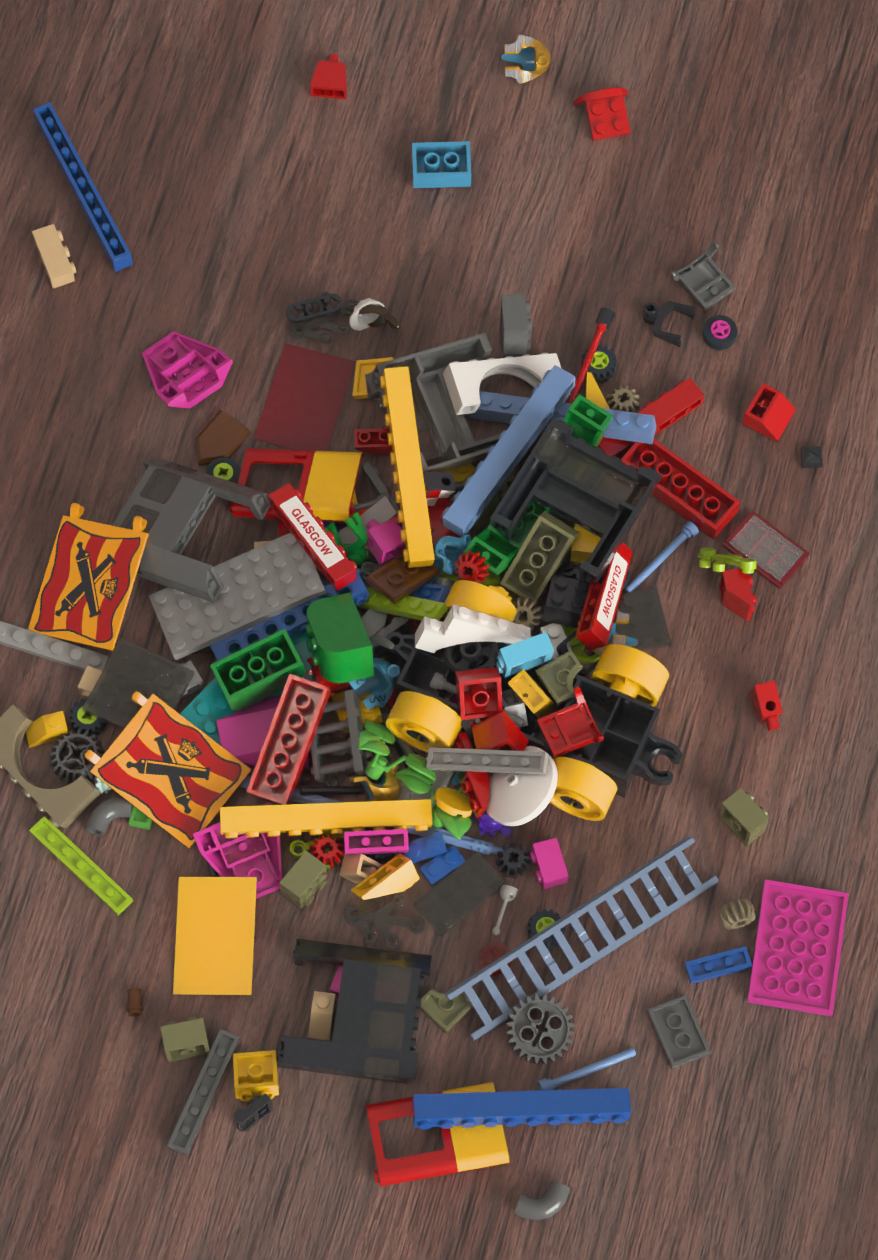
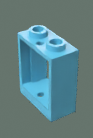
M547 632L499 649L495 664L499 674L502 673L505 679L518 674L523 669L526 671L551 662L554 649Z

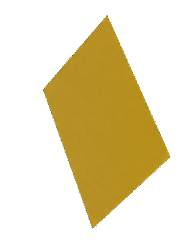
M179 877L173 994H252L257 877Z

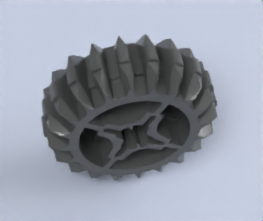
M79 729L77 734H73V731L70 730L69 736L62 733L63 740L56 739V745H51L53 752L49 754V758L52 759L50 766L54 767V774H58L59 779L65 778L66 783H69L72 779L74 782L80 776L93 781L94 778L90 771L95 765L93 763H90L88 766L86 765L85 753L91 750L101 758L103 753H105L104 747H101L102 742L100 740L96 741L97 738L94 734L89 737L88 731H85L83 735ZM75 744H83L84 746L77 747ZM68 748L69 754L64 757L65 760L61 761L63 752ZM74 753L79 755L81 761L76 759V757L74 758ZM78 767L80 770H71V768Z

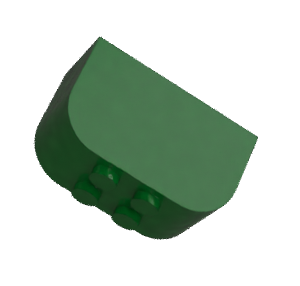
M351 593L322 598L310 604L307 609L308 625H305L306 634L309 637L306 644L308 652L313 653L311 654L313 665L318 666L321 676L333 683H345L373 677L372 644Z
M285 628L210 665L231 710L234 711L250 707L283 691L289 674L301 678L306 674L304 665Z

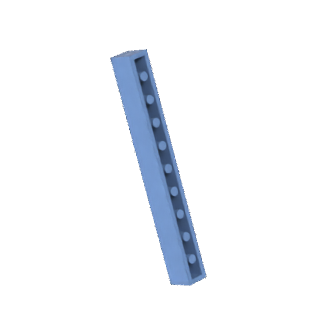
M556 365L551 370H547L543 377V382L534 388L532 397L529 401H524L518 416H513L509 428L502 431L498 443L495 446H491L487 453V458L478 464L476 473L473 477L469 476L466 480L465 488L462 492L459 491L455 495L451 507H447L442 514L444 527L461 537L468 533L575 387L574 375Z
M479 391L480 406L475 413L463 415L465 418L510 424L513 416H518L524 401H529L530 398ZM562 403L552 418L563 421L572 404ZM604 409L613 415V418L603 437L653 444L657 427L654 415ZM551 418L550 421L547 423V425L545 426L544 429L547 428V426H548L549 423L551 422L552 418Z

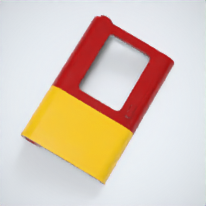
M247 448L238 484L247 485L250 469L254 463L304 465L298 489L304 503L308 502L314 516H318L322 521L345 522L346 519L354 514L352 498L361 459L365 454L364 452ZM231 501L230 512L233 513L234 517L255 518L250 507ZM270 506L263 519L280 518Z
M493 1082L428 1094L495 1092ZM413 1096L366 1105L377 1170H373L375 1183H380L381 1187L509 1163L503 1125H496L495 1127L476 1125L472 1128H464L463 1126H453L449 1129L441 1128L444 1142L443 1150L387 1160L384 1157L378 1124L384 1120L411 1116Z

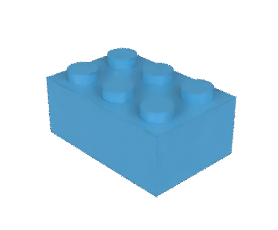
M470 141L412 143L413 188L471 187Z

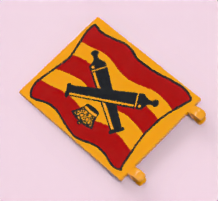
M72 503L70 517L64 515L62 517L28 630L45 636L113 651L149 535L142 532L146 527L147 520L140 516H135L133 530L83 520L79 518L84 512V507L78 503Z
M136 691L132 695V700L142 706V708L101 758L91 750L85 753V758L95 765L90 771L93 775L182 844L190 848L195 842L193 833L209 825L220 811V807L224 806L251 772V769L157 696L152 694L147 700Z

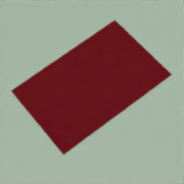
M285 344L254 439L294 450L327 451L356 361Z

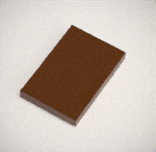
M401 553L368 575L366 582L392 603L396 604L439 575L440 569L434 564L433 566L408 568V561L404 562L403 553Z

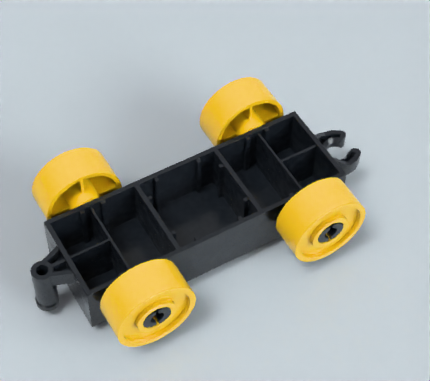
M459 580L454 582L444 602L448 610L439 621H445L453 604L510 622L514 621L517 610L499 592L473 581ZM399 632L389 633L386 638L394 644V647L392 649L386 648L385 660L397 666L404 663L405 666L396 683L397 700L386 720L387 728L403 742L427 753L429 747L452 748L461 729H464L461 723L463 720L460 718L459 705L450 702V698L454 695L453 693L445 689L435 690L429 687L436 672L443 674L447 682L456 685L455 673L451 671L445 660V648L431 653L415 648V635H402ZM486 641L479 642L481 647L489 645ZM497 642L498 649L509 646L502 642ZM610 644L604 648L592 674V680L576 674L573 680V689L576 686L580 687L588 709L600 733L604 736V740L599 743L592 742L556 758L553 757L537 724V719L539 718L525 704L528 726H524L520 730L529 740L527 746L538 747L548 753L557 767L558 780L554 795L550 800L552 805L573 816L591 821H600L605 818L615 794L623 798L625 797L635 775L642 777L653 785L665 786L672 783L673 774L670 771H657L652 766V759L657 755L667 756L673 764H680L683 756L676 745L654 735L660 709L654 706L657 705L669 678V672L658 660L638 649L620 644ZM456 645L452 651V658L455 663L462 660L459 645ZM483 657V661L480 665L476 667H469V669L478 668L484 665L488 661V658ZM547 663L526 670V672L537 682V684L555 703V701L553 700V698L551 697V695L549 694V692L547 691V689L545 688V686L536 674V670ZM500 673L502 691L511 689L512 687L508 682L516 675L504 679L503 674ZM575 696L557 706L558 709L554 712L576 704Z

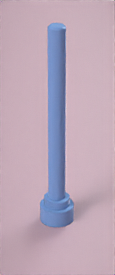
M687 521L682 526L681 533L624 588L625 592L628 594L632 593L686 539L694 538L699 533L698 528L691 521Z
M630 1048L553 1080L551 1078L541 1079L537 1081L540 1091L555 1090L556 1087L636 1056V1051L634 1048Z

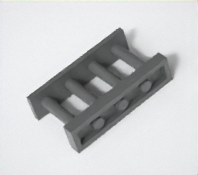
M353 690L344 691L345 698L342 701L327 703L324 712L345 709L347 710L348 718L345 721L319 725L312 742L313 766H311V774L320 783H325L324 774L352 769L360 776L367 775L364 771L367 767L366 750L358 749V738L363 731L359 696ZM342 729L349 730L350 738L347 741L320 746L319 734ZM345 749L352 750L353 758L350 761L323 766L322 754Z

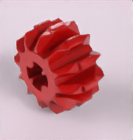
M468 551L466 554L460 555L459 560L455 562L458 568L455 569L454 573L460 575L458 580L464 579L481 584L489 575L486 569L490 565L485 564L486 557L480 558V552L473 553V551Z
M331 833L328 835V838L321 834L320 840L317 838L313 839L314 845H310L309 850L311 855L323 864H329V867L333 869V862L340 865V858L345 856L342 851L344 844L339 843V837L332 839ZM326 849H330V851H328V854L324 853Z

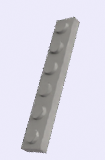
M0 621V644L82 671H85L87 666L101 671L106 669L109 661V656Z
M429 747L426 768L429 770L546 775L549 754L533 751Z

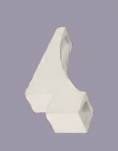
M453 604L444 622L424 616L415 633V648L435 653L436 650L469 642L487 641L515 644L531 638V632L529 627L522 624H516Z

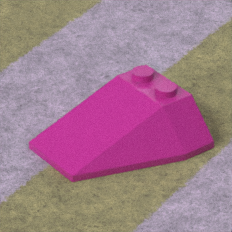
M174 331L142 352L158 397L170 407L192 408L221 388L233 363L232 359L221 349Z
M281 696L269 697L217 720L216 725L220 746L243 764L255 767ZM308 756L302 772L308 771Z
M268 802V803L262 804V805H260V806L272 805V804H271V802ZM220 822L193 833L200 854L220 877H257L256 899L280 889V881L283 879L280 836L268 837L267 833H259V837L250 838L246 837V834H238V838H225V835H221Z

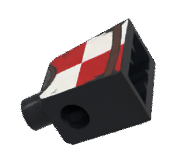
M423 472L427 507L449 504L454 494H457L459 491L462 492L464 489L463 482H454L452 473Z

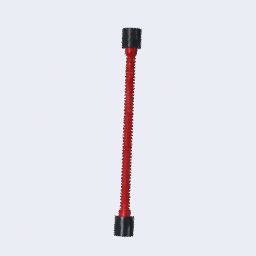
M601 308L598 313L595 335L575 380V387L570 392L566 403L572 404L577 398L603 332L609 329L615 313L608 308ZM546 443V444H545V446H544V448H543V450H542V453H543V451L546 449V447L548 446L549 443Z

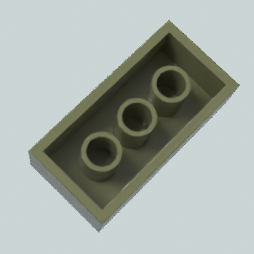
M544 511L538 517L500 584L524 599L526 596H529L530 602L534 599L537 602L540 601L552 580L553 574L555 575L580 532Z

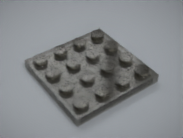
M120 638L82 709L86 713L121 729H125L142 708V706L132 700V695L136 691L147 700L154 694L175 710L195 673L187 667Z

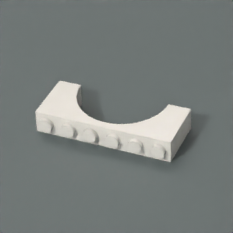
M542 353L532 356L526 354L521 357L507 356L501 359L489 358L480 361L474 359L468 362L454 361L449 363L443 372V376L456 415L475 413L480 406L479 387L483 379L495 374H509L525 380L535 388L536 385H540L543 382V377L547 370H551L554 365L561 368L556 353Z

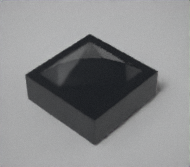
M801 447L802 468H822L821 447Z

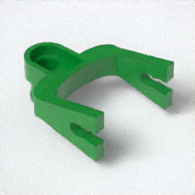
M358 512L345 520V523L357 537V541L354 543L344 544L341 542L334 522L328 524V528L324 527L326 531H330L333 534L335 543L343 547L349 556L347 557L349 561L353 560L356 566L362 565L367 561L368 556L363 545L367 543L368 537Z

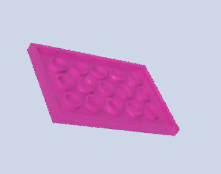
M765 879L747 999L748 1003L832 1017L849 893Z

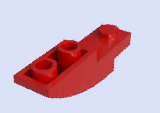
M354 429L355 449L372 454L390 456V452H393L392 445H388L387 434L390 433L389 429ZM417 431L420 452H435V442L431 432Z
M466 732L458 734L453 748L473 749ZM463 771L466 774L461 781L462 790L468 796L471 810L479 818L486 810L489 800V773Z

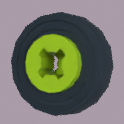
M230 458L215 459L206 470V474L237 484L241 472L239 465Z

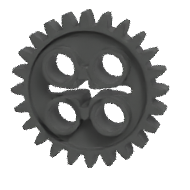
M535 994L533 1001L527 996L525 997L526 1004L521 1000L518 1001L520 1008L512 1007L515 1015L509 1014L507 1016L512 1020V1022L505 1023L507 1027L511 1028L505 1034L512 1036L507 1042H514L515 1046L512 1048V1051L519 1049L518 1057L525 1054L526 1062L533 1058L534 1064H537L539 1059H541L543 1064H546L547 1058L554 1062V1055L561 1058L562 1053L560 1050L567 1052L569 1049L565 1044L573 1043L568 1038L575 1035L573 1031H570V1028L575 1026V1024L568 1021L573 1015L566 1016L565 1013L569 1008L561 1009L562 1001L555 1004L554 996L549 1001L546 994L542 996L541 1000L538 994ZM531 1009L538 1011L539 1019L537 1021L530 1018L529 1013ZM547 1011L548 1016L542 1026L545 1032L539 1034L536 1046L533 1047V1040L538 1033L536 1026L541 1025L544 1013ZM551 1018L558 1020L559 1027L557 1029L550 1027L549 1020ZM523 1029H528L531 1032L530 1040L522 1038L521 1033ZM545 1037L550 1040L551 1046L549 1049L542 1047V1038Z

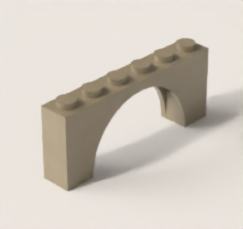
M12 704L0 717V768L2 770L6 769L10 773L8 777L15 784L19 783L23 787L22 792L31 799L33 797L37 802L35 805L41 812L45 813L46 811L51 816L49 820L57 828L59 826L67 828L101 792L88 778L80 776L71 784L57 789H43L33 784L24 773L20 760L21 742L26 730L33 721L20 707Z

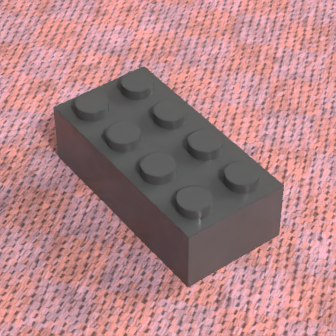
M525 294L501 295L500 344L502 358L507 356L521 357L530 354L532 322L529 317L530 301H526Z

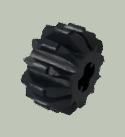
M510 843V848L505 845L502 846L504 852H497L498 859L495 862L499 866V873L505 871L506 878L513 874V879L517 878V873L524 876V870L530 869L528 863L531 862V857L527 856L529 853L528 849L522 850L521 844L514 848V843ZM511 855H512L511 858H513V860L517 859V863H514V861H512V863H510V856H511Z

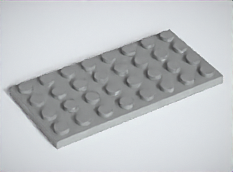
M290 532L214 566L213 568L224 586L214 603L170 587L149 595V598L175 660H178L326 594V591L311 558Z

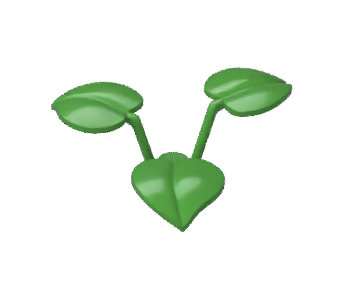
M369 720L364 723L366 730H363L359 735L358 749L376 753L364 770L370 778L378 780L384 771L388 773L391 768L405 761L410 768L435 782L434 770L427 769V761L416 754L409 753L408 756L404 755L388 766V760L384 756H387L390 750L385 743L394 744V734L381 724Z
M406 768L396 773L395 777L399 778L410 790L420 794L430 791L432 826L440 828L444 825L457 840L469 830L471 826V819L469 817L463 818L460 814L452 816L441 810L437 805H434V787L431 786L433 783L432 779L412 768ZM460 771L457 775L459 783H461L466 774L463 771Z

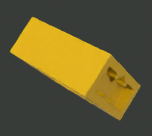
M524 669L508 682L539 719L552 714L558 709L555 703Z

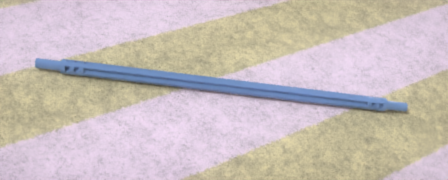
M247 776L239 786L248 788L251 776ZM295 789L291 800L302 804L344 803L320 795H300V790ZM432 826L428 827L426 831H415V828H407L408 833L421 837L440 831L445 843L487 855H497L498 851L504 852L501 847L494 846V843L465 835L457 840L449 831Z

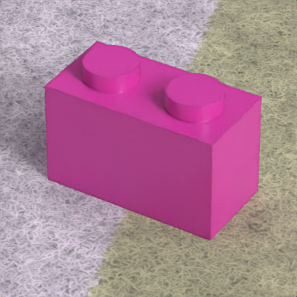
M557 838L532 844V851L529 854L532 864L536 863L538 871H535L538 884L542 883L543 889L568 883L569 876Z

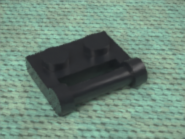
M266 1093L253 1098L250 1101L251 1105L245 1110L238 1109L235 1112L239 1131L245 1132L273 1110L271 1099Z

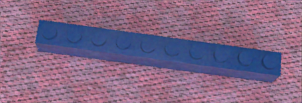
M51 102L33 109L35 122L112 268L117 272L133 265L131 253Z
M629 1088L413 1094L411 1103L413 1127H419L420 1129H430L431 1127L449 1129L453 1126L472 1128L476 1125H484L485 1127H495L496 1125L514 1127L518 1124L537 1126L540 1123H549L550 1125L571 1123L578 1125L583 1122L601 1124L604 1121L623 1123L628 1121L631 1115Z

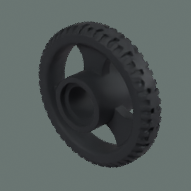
M479 642L457 644L460 646L462 660L458 663H455L452 658V651L456 645L445 647L446 663L454 673L457 671L493 668L499 653L497 642H487L489 645L486 647H481ZM483 657L488 658V661L484 665L478 668L469 669V667H476L480 665L483 661Z

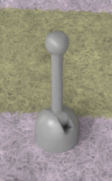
M504 884L501 886L500 896L503 899V904L496 926L492 929L494 935L500 933L499 927L507 902L514 900L517 895L518 889Z

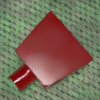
M329 54L327 61H318L310 84L311 96L347 99L345 63L338 62V55Z
M775 680L754 685L749 694L758 722L766 721L769 732L780 729L777 718L783 712Z

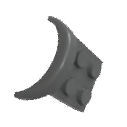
M717 242L712 243L700 257L686 267L675 272L671 271L673 279L682 284L703 311L735 291V286L711 259L719 247Z
M397 616L387 627H381L376 634L369 637L372 644L373 659H379L386 654V648L392 649L394 647V644L386 638L387 635L391 632H399L405 635L411 618Z

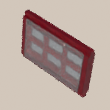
M754 511L749 513L723 544V547L732 554L742 555V558L756 559V569L754 570L779 589L783 587L810 555L809 552Z

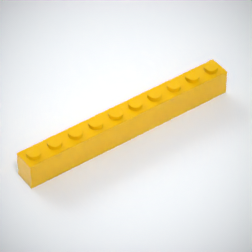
M386 368L383 371V376H380V386L385 390V395H382L383 407H387L388 413L385 414V424L390 428L387 439L388 445H392L393 452H390L391 465H395L393 483L397 484L398 491H395L396 503H400L401 509L398 510V521L403 524V530H400L401 542H405L406 549H403L404 562L408 561V568L433 566L435 558L409 368Z
M431 799L220 807L221 835H225V838H238V834H246V837L251 838L259 837V833H267L268 837L280 836V833L289 832V836H299L301 832H310V835H321L322 831H331V834H343V830L365 831V829H373L375 831L394 828V830L415 828V831H426L428 827L432 826Z

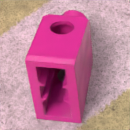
M372 519L367 523L368 541L366 545L380 566L388 563L403 553V549H406L405 542H401L400 530H403V528L394 521L388 520L379 524L375 519Z

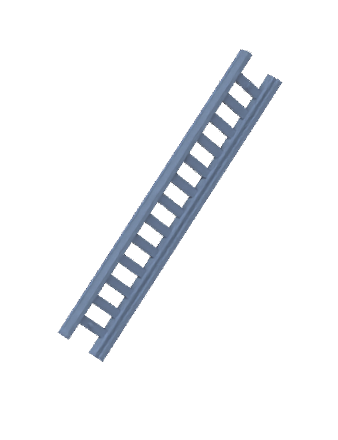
M685 837L443 993L448 1000H451L464 992L484 1026L470 1034L472 1041H475L509 1019L507 1017L509 1014L515 1015L512 1008L508 1007L490 974L500 969L517 999L526 1004L525 997L527 995L507 964L516 957L537 989L529 997L533 1001L534 995L538 994L540 999L544 994L560 986L718 883L717 876H713L702 884L683 854L682 850L695 843L693 837ZM673 856L694 888L686 895H684L665 864V861ZM656 867L676 898V901L669 906L666 905L647 874ZM637 879L641 880L659 910L652 917H649L630 885ZM620 890H623L642 922L635 928L631 927L612 896ZM603 901L606 902L625 933L616 940L595 906ZM586 912L607 946L597 951L578 920V917ZM569 923L590 956L581 963L560 930ZM550 935H553L572 966V969L562 974L543 943V940ZM533 946H535L555 979L547 985H544L525 953ZM481 980L502 1013L493 1020L471 987Z

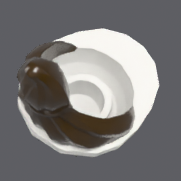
M371 298L360 300L349 319L351 328L359 331L368 327H380L387 323L393 329L401 327L398 325L397 319L389 314L381 302Z

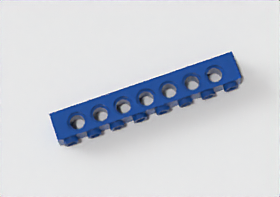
M356 571L357 580L337 592L331 584L324 586L326 594L211 644L210 647L219 661L231 655L234 649H243L250 646V642L254 639H259L260 641L270 636L268 633L271 630H277L278 632L285 628L292 640L294 636L306 633L305 625H308L305 614L310 604L314 601L350 592L355 605H361L370 598L369 593ZM291 620L296 621V622H295L293 625H291V626H288V625H287V623H288L289 621H291Z

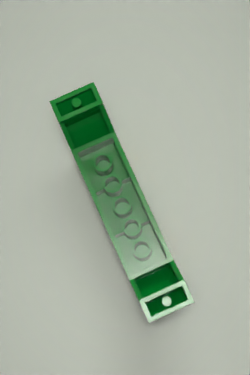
M579 394L569 407L563 421L575 428V438L580 437L586 441V444L598 447L613 415ZM553 438L540 455L541 457L550 460L558 447L557 439ZM567 450L557 463L554 471L576 482L590 461ZM533 502L510 541L505 538L504 531H498L490 523L487 529L472 539L463 553L466 554L468 551H473V553L480 552V558L486 557L484 562L490 565L487 570L497 576L512 564L538 517L544 511L550 515L554 512Z

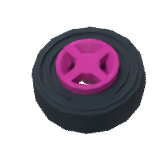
M717 315L706 321L703 326L702 335L709 347L724 350L734 344L737 339L738 329L731 318Z

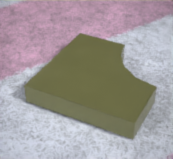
M572 650L536 670L537 676L557 706L574 697L573 680L576 674L582 670V665Z
M431 988L422 997L420 1009L447 1034L473 1009V1006L464 992L448 1000L443 993H438Z

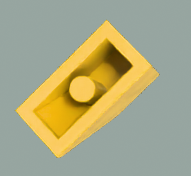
M63 711L43 715L31 723L26 730L29 748L55 742L56 739L63 740L62 733L69 736Z

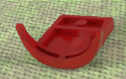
M612 87L595 90L583 94L573 101L574 106L585 103L592 141L631 133L623 97L629 96L627 89Z
M579 686L573 689L576 704L537 719V724L554 758L592 742L599 743L604 740V736L600 733Z

